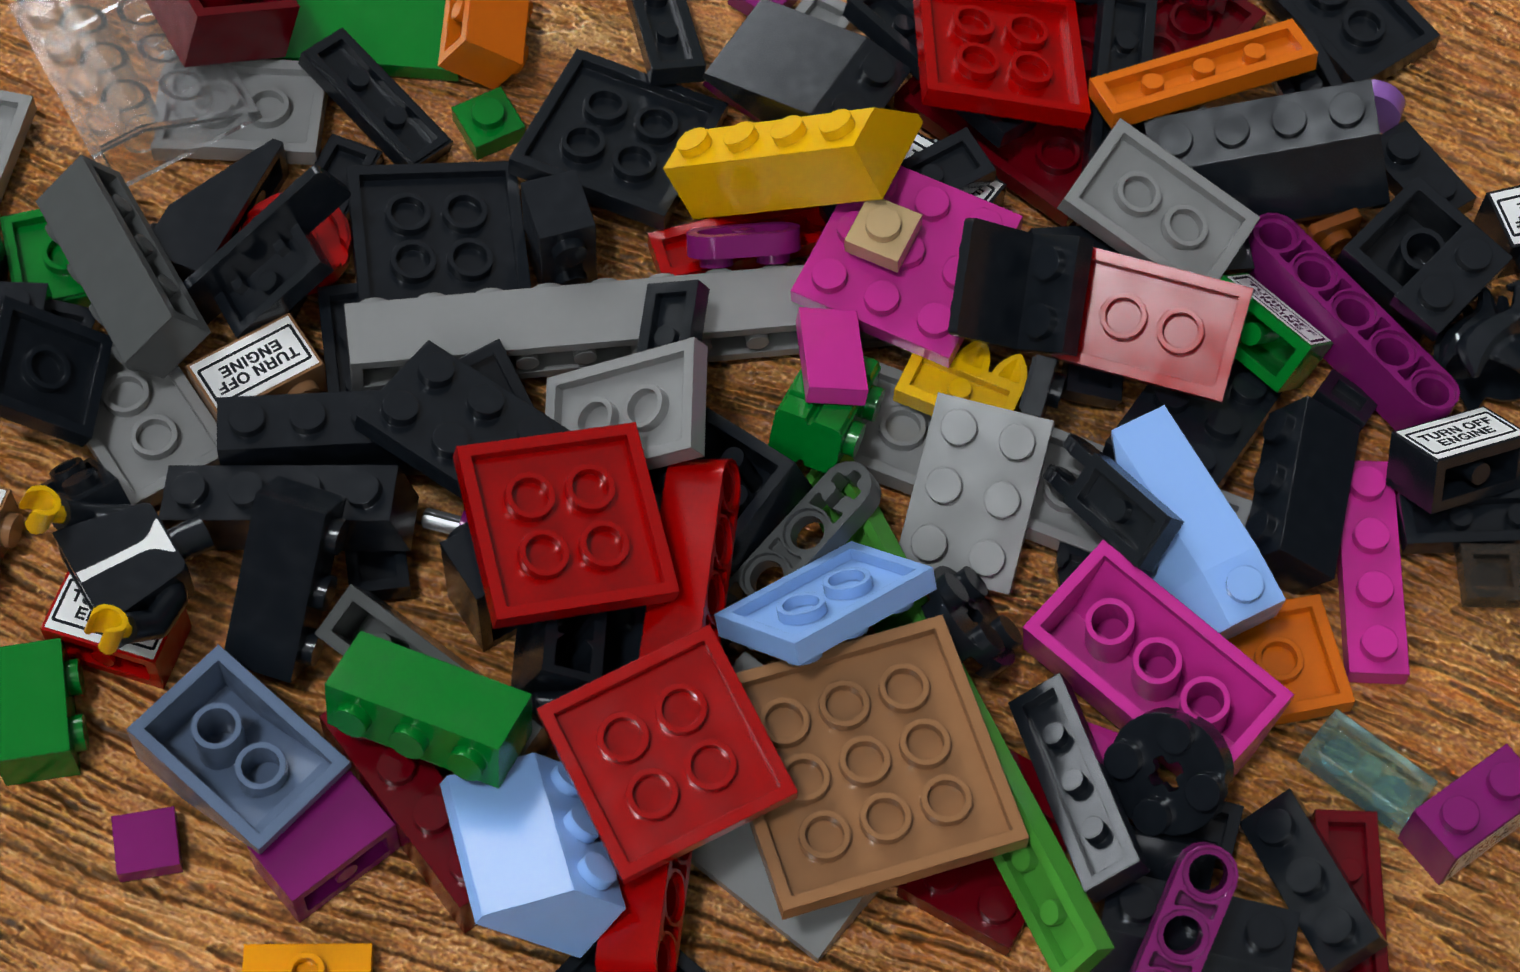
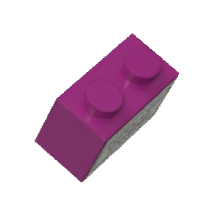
M1505 744L1412 812L1398 839L1438 885L1444 883L1520 827V757L1508 744Z

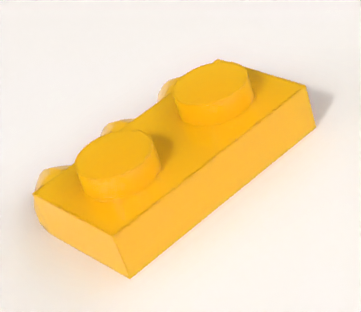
M973 341L962 348L955 356L949 368L912 353L894 389L893 401L932 416L937 394L940 392L1017 412L1027 380V365L1023 355L1018 353L1004 359L992 372H989V347L987 343Z

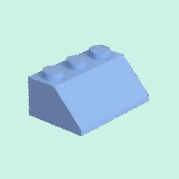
M535 752L518 756L499 789L480 781L464 780L455 774L446 776L440 783L475 924L581 958L626 909L617 880L616 870L562 762Z

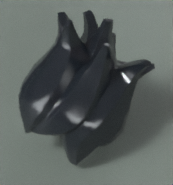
M1515 285L1513 289L1510 307L1507 297L1498 296L1496 305L1491 292L1486 287L1478 296L1475 310L1469 305L1462 312L1464 318L1449 325L1435 340L1431 356L1457 382L1460 390L1459 398L1466 411L1478 408L1486 399L1499 402L1520 400V285Z

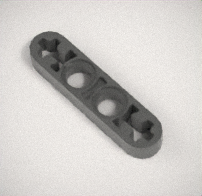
M844 461L829 469L730 577L726 607L740 601L745 594L749 596L757 591V579L766 569L780 567L783 569L784 576L846 544L880 504L882 494L880 484L869 470L856 461ZM848 483L858 487L861 491L854 500L841 492ZM826 505L840 516L836 522L822 510ZM814 522L824 525V535L819 544L810 549L798 548L797 537L803 527ZM721 638V646L726 655H737L748 649L744 645Z

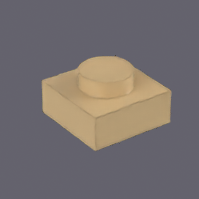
M885 199L865 201L844 240L845 252L898 273L922 227V214Z

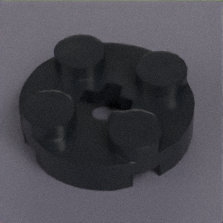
M939 566L934 570L937 589L928 594L930 600L921 606L924 616L928 619L943 614L961 663L972 657L983 666L975 674L984 679H993L1014 663V650L1023 644L1021 633L1008 617L997 614L985 598L988 595V590L984 581L973 569L965 566L956 572L949 567Z
M1170 707L1153 709L1128 722L1119 731L1113 744L1107 748L1104 754V766L1111 777L1127 817L1145 835L1165 834L1178 836L1196 831L1217 817L1227 800H1224L1228 795L1229 783L1233 781L1234 775L1233 758L1220 732L1210 722L1200 716L1195 719L1187 713L1177 712L1180 709ZM1160 756H1163L1168 764L1178 761L1181 765L1183 773L1176 777L1179 787H1172L1168 782H1163L1159 777L1157 770L1160 768L1158 761Z

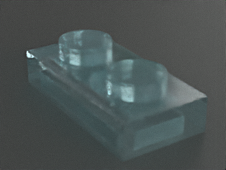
M1337 708L1302 750L1297 760L1365 811H1376L1378 820L1398 835L1403 830L1412 812L1426 801L1438 783L1433 777Z

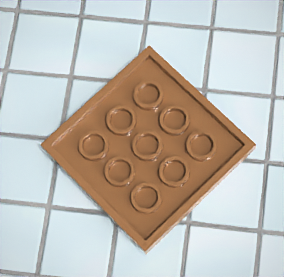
M943 614L840 643L825 651L818 661L808 665L795 666L780 660L736 673L798 790V798L749 822L782 920L1027 847L1029 841L1027 830Z

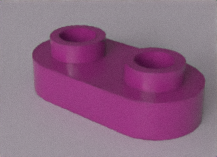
M792 222L706 226L694 228L686 232L687 256L699 259V266L707 269L730 267L734 265L733 258L756 257V262L759 264H783L790 261V253L801 250L800 225Z

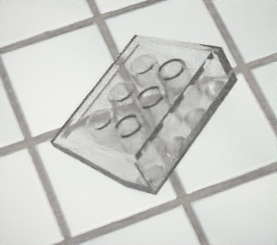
M16 0L8 4L92 159L120 172L127 186L263 118L231 63L184 67L146 0Z

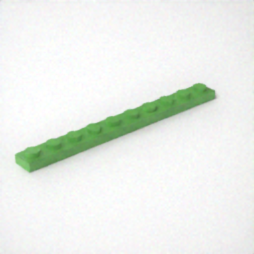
M844 454L840 463L854 461V459ZM811 469L806 478L814 487L825 473ZM848 483L841 492L854 500L861 491L858 487ZM828 505L822 509L834 522L840 518ZM879 505L867 521L846 542L853 541L906 558ZM819 523V525H820V527H821V529H822V531H823V533H824V525L821 524V523ZM927 595L915 601L909 610L892 614L872 625L875 633L926 619L921 606L929 601ZM962 663L1029 836L1027 847L992 858L1051 972H1090L1115 947Z

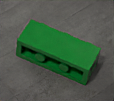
M363 631L358 633L325 683L327 724L337 727L348 736L364 737L393 748L397 753L406 758L422 759L451 770L455 775L464 780L480 781L498 789L532 734L531 693Z

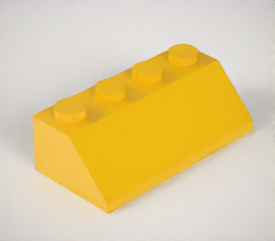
M872 107L857 110L838 109L831 113L802 117L791 115L779 120L756 123L744 121L733 126L709 129L698 127L686 131L679 138L676 148L663 170L693 220L880 200L884 198L923 121L919 114Z

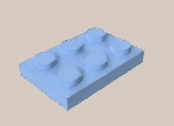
M850 541L715 613L714 616L720 637L744 645L750 650H757L784 660L790 665L801 666L818 661L825 651L845 640L864 635L870 626L884 618L909 610L915 601L935 591L937 587L933 567Z

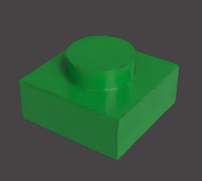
M501 86L451 107L453 121L476 160L518 143L526 132L524 123Z

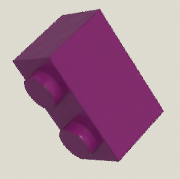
M349 770L263 853L258 854L249 846L247 848L255 870L294 918L301 923L398 850L400 843L395 823Z

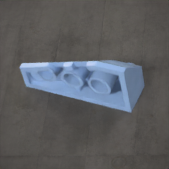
M1165 405L1111 430L1115 462L1184 521L1152 572L1141 570L1227 640L1275 617L1286 601L1285 596L1257 545Z

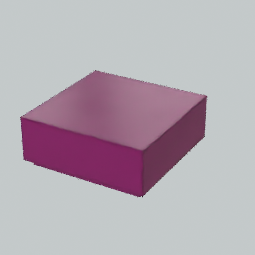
M174 806L111 816L116 873L120 883L183 872L178 817Z

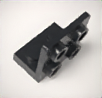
M966 218L959 247L956 280L950 307L949 334L1022 352L1077 356L1094 240L1072 235L1033 234L978 218Z

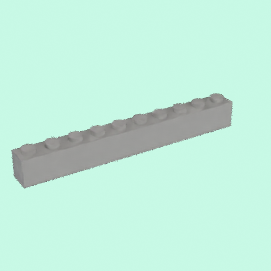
M786 264L766 265L759 269L735 271L718 268L700 274L675 276L670 273H659L649 278L617 280L614 278H601L591 283L560 285L557 283H543L534 288L512 290L484 288L476 293L453 295L433 292L423 294L417 298L386 300L373 297L364 299L359 303L344 304L352 391L381 390L428 340L459 359L496 339H500L520 379L555 376L631 355L637 352L647 284L697 279L710 289L702 343L708 346L707 362L799 354L796 318L798 308L804 306L791 301L790 290L804 265L788 266ZM860 331L862 348L895 346Z

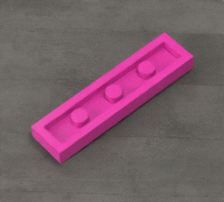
M1355 460L1337 561L1343 664L1348 680L1352 683L1405 684L1410 675L1396 492L1386 485L1387 461Z

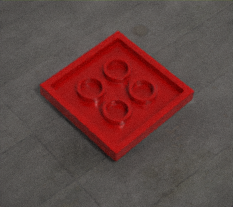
M913 0L922 105L986 114L1000 118L1038 122L1052 126L1085 129L1091 115L1075 0Z
M636 422L456 446L453 461L493 629L675 601L680 590Z
M710 624L536 708L538 717L623 885L798 798L796 786Z

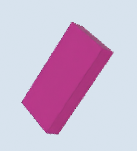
M799 307L796 318V330L805 401L807 403L865 406L869 390L857 311Z

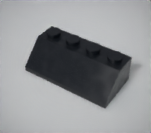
M1371 79L1161 116L1144 121L1145 133L1148 138L1258 216L1266 213H1279L1288 216L1295 222L1331 217L1353 208H1358L1359 211L1383 208L1390 202Z

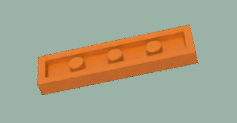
M1292 18L1089 78L1088 95L1112 130L1120 118L1133 125L1316 70L1318 51Z

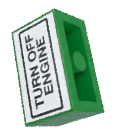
M1250 274L1223 275L1220 280L1254 288L1235 359L1277 393L1300 388L1334 343Z

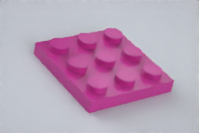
M900 166L883 199L922 214V227L898 273L845 252L844 240L865 201L837 204L790 290L791 301L806 308L857 311L860 331L949 368L964 338L951 336L948 332L950 307L953 300L964 221L966 218H978L1021 230L1023 216Z

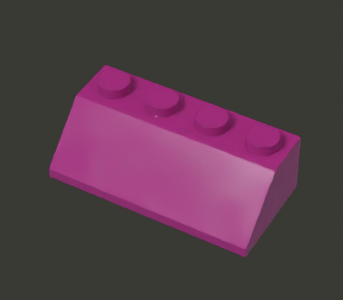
M1104 539L1023 626L1024 650L1054 675L1061 673L1079 696L1120 730L1136 717L1153 709L1163 707L1180 709L1177 712L1187 713L1195 719L1200 716L1210 722L1223 736L1230 749L1234 764L1233 778L1250 760L1294 698V694L1141 569L1134 566ZM1160 756L1158 759L1176 777L1183 773L1178 761L1168 764L1163 756Z

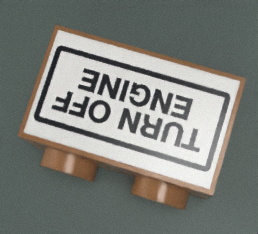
M290 313L186 365L190 384L216 422L217 397L328 392L324 363Z

